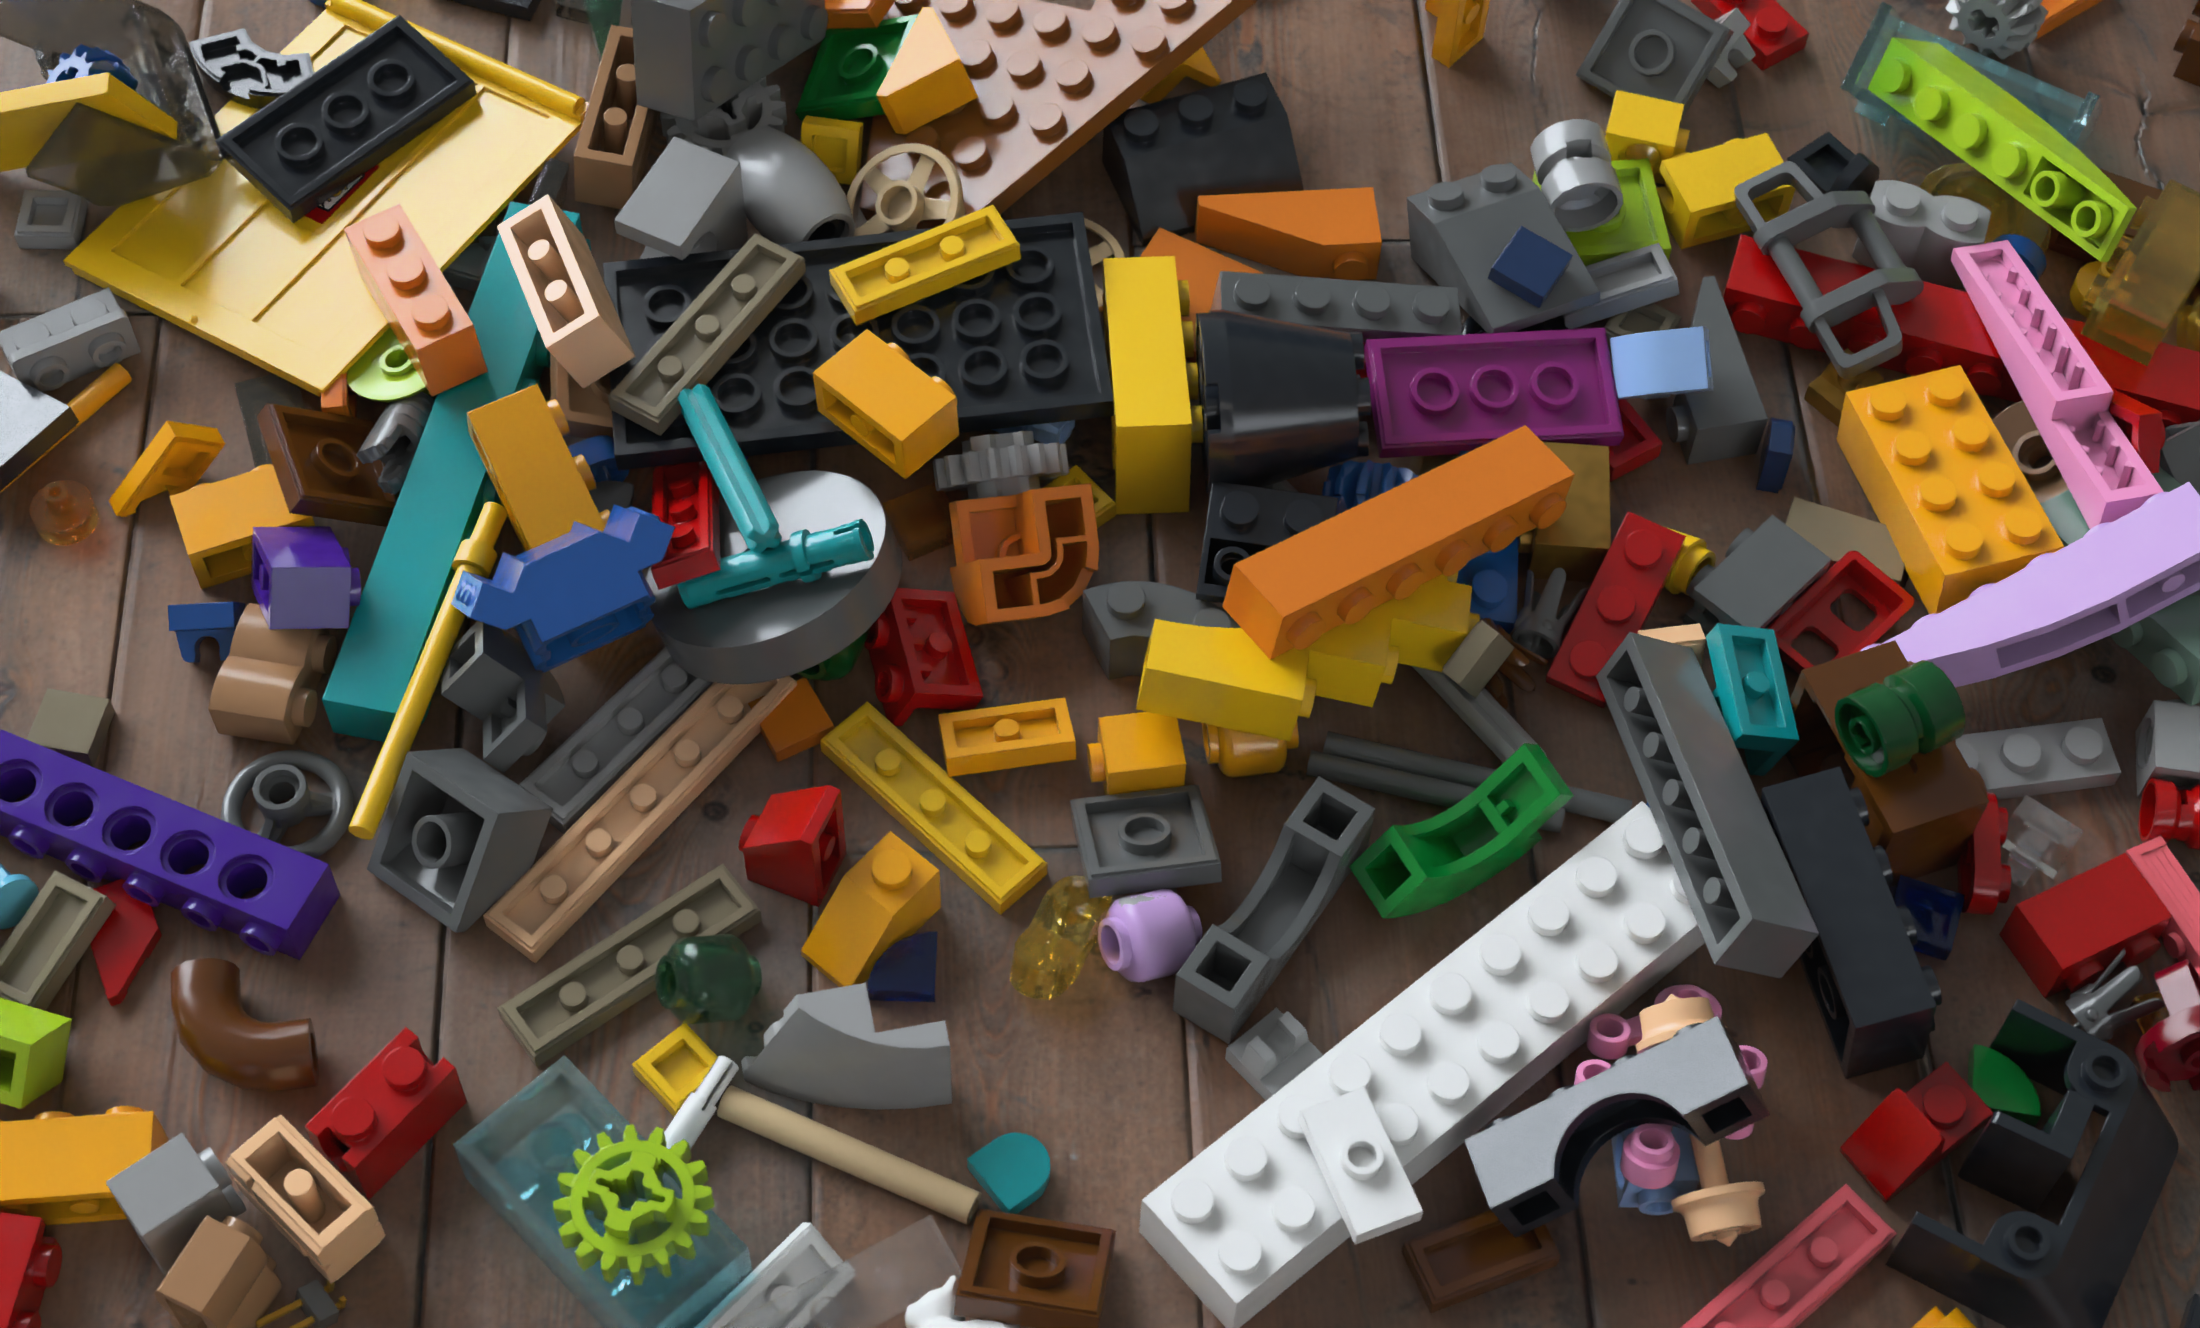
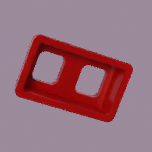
M1849 551L1767 629L1775 631L1781 660L1800 675L1802 670L1814 666L1790 646L1803 632L1812 631L1829 644L1836 652V656L1832 659L1835 660L1857 653L1863 648L1875 644L1914 605V598L1861 553ZM1843 594H1853L1875 613V619L1863 630H1852L1831 612L1830 606Z

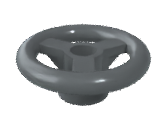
M284 750L260 757L243 768L228 786L221 808V820L245 829L241 818V809L247 793L253 787L254 798L265 819L257 835L277 843L280 842L288 827L301 823L305 817L331 815L328 823L316 836L301 844L288 846L291 849L317 858L330 850L347 830L352 818L354 799L349 780L334 762L310 751ZM300 770L309 771L321 777L329 785L332 792L316 793L310 791L305 776ZM285 799H292L286 803L279 804L281 801Z

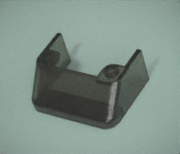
M0 0V36L32 48L41 67V74L46 81L49 78L47 70H54L59 65L62 53L72 55L74 49L80 44L89 48L97 46L101 50H108L122 59V63L130 68L131 75L139 81L135 91L178 122L177 140L77 102L25 168L27 177L82 196L97 206L120 207L209 177L225 158L219 154L215 140L221 137L186 36L181 27L169 15L138 0Z

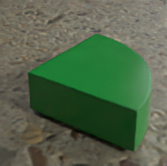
M1974 1044L1968 1057V1085L1993 1112L1999 1111L2028 1125L2035 1126L2041 1117V1107L2037 1092L2029 1077L2014 1061L1992 1048Z

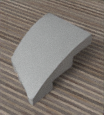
M866 983L796 995L783 1010L784 1016L772 1023L763 1034L764 1049L758 1056H745L741 1060L744 1081L770 1092L806 1102L843 1108L874 1110L912 1109L952 1104L950 1043L945 1020L875 1033Z

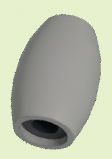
M760 126L747 131L732 144L726 157L740 162L745 215L764 238L776 244L852 237L854 235V219L840 184L822 160L799 140L775 128Z

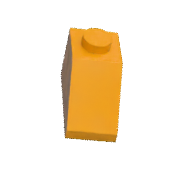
M890 831L844 874L803 945L801 956L838 987L864 983L941 908L940 870Z

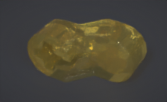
M1068 876L1056 882L1045 893L1030 926L1019 936L1014 945L1009 978L1013 987L1021 994L1033 999L1047 1000L1063 994L1076 981L1091 948L1098 941V927L1100 922L1106 918L1108 908L1112 903V896L1089 898L1084 876Z

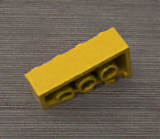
M1175 256L1103 258L1105 350L1114 399V416H1111L1112 464L1113 469H1115L1114 497L1116 515L1189 512L1191 443L1203 442V416L1201 406H1190V400H1198L1197 363H1186L1185 359L1194 356V332L1192 321H1181V316H1189L1188 280H1177Z

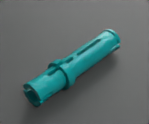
M863 519L810 533L807 529L793 532L790 535V539L781 541L776 549L767 547L762 553H755L749 550L721 558V570L678 583V589L684 604L689 609H694L717 600L739 596L787 581L802 579L803 582L808 583L819 580L823 572L834 568L872 560L874 558L872 552L874 551L873 538L868 525Z

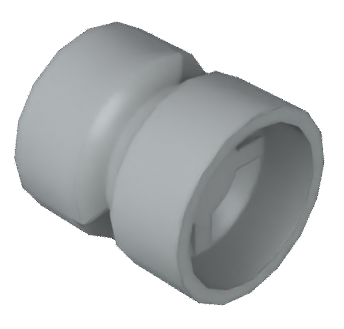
M1570 119L1558 122L1544 129L1534 139L1530 147L1531 159L1537 180L1541 185V191L1564 231L1582 232L1595 229L1609 222L1618 214L1622 207L1623 194L1616 171L1611 163V154L1602 128L1597 123L1587 119Z

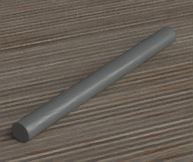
M1331 731L1327 732L1323 753L1476 788L1497 770ZM1568 786L1574 796L1562 806L1566 808L1565 812L1615 823L1631 810L1632 800Z

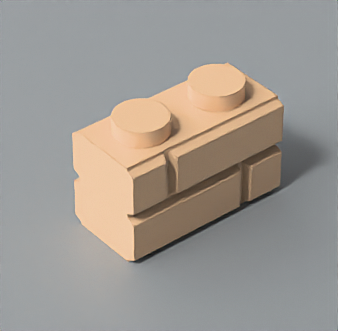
M282 1115L274 1117L234 1151L226 1161L231 1174L235 1177L234 1180L239 1190L304 1257L308 1256L311 1264L330 1283L338 1281L380 1244L386 1236L381 1223L378 1221L379 1218L374 1207Z

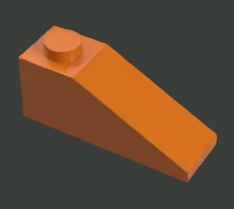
M1373 187L1198 196L1195 229L1197 243L1301 277L1357 281L1377 279L1382 238Z

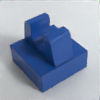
M231 601L168 605L169 631H175L183 660L190 663L200 662V644L206 637L211 636L219 643L220 660L225 661L229 656L233 635L238 621L246 608V603Z

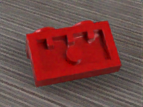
M897 588L886 609L872 624L870 635L864 645L869 650L875 673V693L878 700L883 703L886 718L894 726H903L916 708L974 710L984 696L955 593L953 591Z

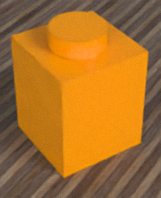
M1151 712L1098 717L1097 743L1087 744V759L1091 782L1103 781L1105 795L1184 786L1186 760L1178 718Z

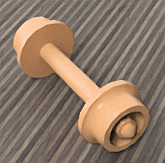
M1670 994L1663 1003L1643 1009L1639 1013L1642 1040L1636 1044L1637 1054L1673 1038L1677 1031L1687 1025L1703 1023L1713 1018L1714 1014L1709 998H1679ZM1689 1133L1702 1189L1671 1200L1673 1212L1680 1213L1684 1217L1691 1241L1717 1239V1241L1730 1247L1738 1235L1762 1227L1758 1201L1765 1194L1764 1184L1758 1181L1729 1184L1719 1140L1705 1146Z

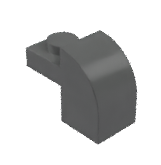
M477 621L453 645L441 674V695L483 721V760L503 773L522 755L529 756L539 748L546 736L547 724L565 707L562 691L550 670L544 673L541 670H535L520 640L504 629Z

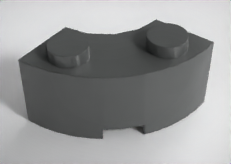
M1120 581L1083 590L1082 633L1108 680L1131 675L1142 676L1144 659L1155 619L1204 627L1241 628L1228 613L1211 601L1197 600L1195 593L1167 584L1148 581Z

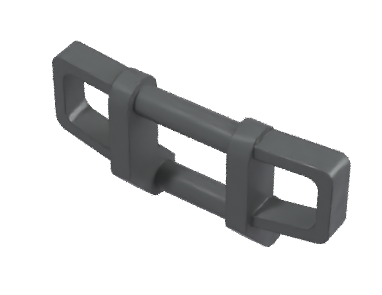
M1791 161L1783 162L1737 185L1734 189L1736 206L1753 231L1754 241L1763 255H1771L1803 308L1800 315L1809 331L1816 334L1838 374L1844 379H1850L1898 356L1903 348L1902 333L1890 305H1901L1917 297L1924 289V283L1914 268H1907L1877 222L1873 215L1876 207L1865 191H1832L1823 194L1799 166ZM1782 185L1793 186L1807 201V203L1767 223L1752 202L1755 198ZM1830 227L1853 228L1878 269L1823 295L1793 245ZM1875 307L1887 337L1855 354L1845 353L1830 328Z

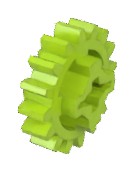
M626 1125L623 1141L615 1144L604 1132L597 1134L599 1151L592 1156L588 1152L577 1148L572 1154L576 1168L579 1171L578 1174L559 1173L557 1178L560 1191L566 1196L553 1201V1210L557 1222L565 1223L558 1229L564 1248L578 1246L575 1256L579 1267L583 1270L590 1268L598 1260L601 1261V1272L605 1282L612 1283L618 1276L620 1269H629L634 1285H642L645 1277V1268L655 1266L663 1277L671 1276L672 1270L669 1258L677 1253L682 1258L692 1261L696 1256V1252L690 1235L709 1236L711 1231L709 1217L702 1212L715 1207L712 1187L703 1185L709 1180L704 1161L700 1160L689 1163L692 1157L690 1146L684 1139L675 1143L670 1149L666 1148L667 1142L663 1128L656 1127L648 1140L644 1141L638 1139L634 1125ZM664 1172L670 1175L679 1185L682 1191V1199L676 1198L674 1190L663 1187L662 1177ZM638 1198L646 1199L647 1202L637 1201V1199H638ZM622 1207L631 1208V1210H622ZM586 1209L593 1211L595 1219L605 1221L604 1228L606 1232L604 1237L597 1234L589 1225L586 1219Z

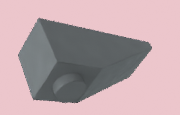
M1715 275L1703 277L1690 327L1704 326L1709 329L1713 391L1675 394L1672 406L1668 407L1666 411V425L1669 437L1672 442L1680 443L1687 465L1757 454L1768 421L1766 411Z

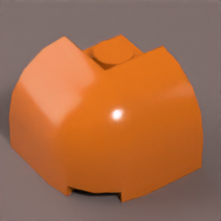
M1091 483L1031 489L1016 495L959 500L949 503L957 565L950 568V574L960 611L970 624L978 626L1037 619L1070 609L1069 606L1083 594V590L1086 589L1093 572L1098 571L1099 539Z

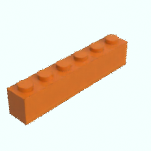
M1526 425L1235 563L1222 607L1270 660L1293 648L1297 650L1305 649L1317 641L1323 633L1343 623L1347 625L1355 624L1367 616L1372 609L1394 598L1396 600H1403L1412 595L1420 585L1442 574L1444 576H1451L1460 571L1468 561L1490 550L1494 553L1499 552L1510 545L1516 537L1536 527L1545 529L1551 526L1561 517L1566 509L1567 503L1565 499L1575 474Z

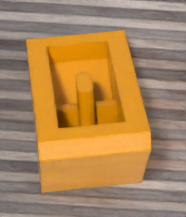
M922 7L876 94L896 134L906 135L978 98L962 61L933 8Z

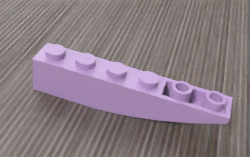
M2190 482L2170 492L2155 494L2146 500L2140 508L2113 522H2105L2093 527L2083 538L2054 553H2045L2034 558L2024 569L1997 583H1989L1977 588L1967 599L1941 613H1933L1920 618L1910 629L1884 643L1895 640L1907 661L1916 663L1925 660L1934 663L1947 675L1956 688L1993 679L2060 657L2117 633L2200 589V495ZM1878 643V644H1872V645H1869V646L1863 648V649L1860 650V651H1863V650H1866V649H1869V648H1872V647H1875V646H1878V645H1881V644H1879V643Z

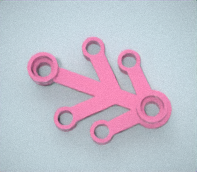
M1685 984L1668 987L1662 990L1654 1001V1005L1663 1003L1670 994L1679 998L1705 997L1709 998L1714 1017L1718 1016L1720 1020L1722 1017V1008L1718 1000L1709 992L1694 985ZM1606 1013L1595 1016L1590 1022L1587 1038V1047L1590 1052L1599 1058L1608 1060L1624 1056L1629 1046L1636 1045L1642 1040L1640 1015L1627 1020L1615 1014ZM1740 1045L1739 1048L1759 1089L1764 1083L1768 1064L1767 1058L1757 1048ZM1597 1059L1582 1062L1576 1069L1574 1085L1609 1069L1611 1064ZM1648 1123L1638 1126L1627 1135L1623 1143L1620 1170L1630 1183L1645 1189H1660L1674 1181L1679 1163L1680 1147L1671 1133L1673 1126ZM1754 1123L1724 1138L1732 1140L1744 1139L1752 1133Z

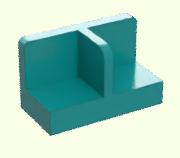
M1717 623L1706 636L1716 682V688L1712 694L1736 748H1743L1745 751L1749 773L1751 775L1764 776L1799 741L1775 631L1773 629Z

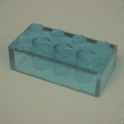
M565 1055L453 1144L465 1178L603 1328H695L752 1272L748 1247L712 1209L702 1211L709 1217L711 1227L709 1236L690 1235L694 1243L696 1256L692 1261L682 1258L677 1253L670 1257L672 1275L667 1278L663 1277L655 1266L645 1268V1277L642 1285H634L629 1269H620L618 1276L612 1283H609L603 1279L601 1261L598 1260L586 1270L579 1267L575 1256L578 1246L565 1249L558 1231L565 1223L557 1222L553 1210V1201L566 1196L561 1193L557 1178L559 1173L578 1174L579 1171L576 1168L572 1154L577 1148L593 1156L599 1151L597 1134L604 1132L610 1137L613 1144L622 1142L625 1127L631 1124ZM636 1130L638 1139L646 1141ZM664 1172L662 1177L663 1187L674 1190L676 1198L682 1199V1191L679 1185L670 1175ZM638 1198V1199H637V1201L647 1202L646 1199H642V1198ZM622 1207V1210L630 1211L631 1208ZM586 1209V1219L589 1225L597 1234L604 1237L606 1232L604 1228L605 1221L595 1219L593 1211Z

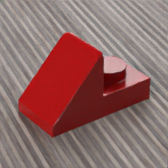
M1946 1061L1906 1093L1900 1088L1892 1091L1841 1145L1839 1151L1886 1204L1989 1122L1994 1112Z

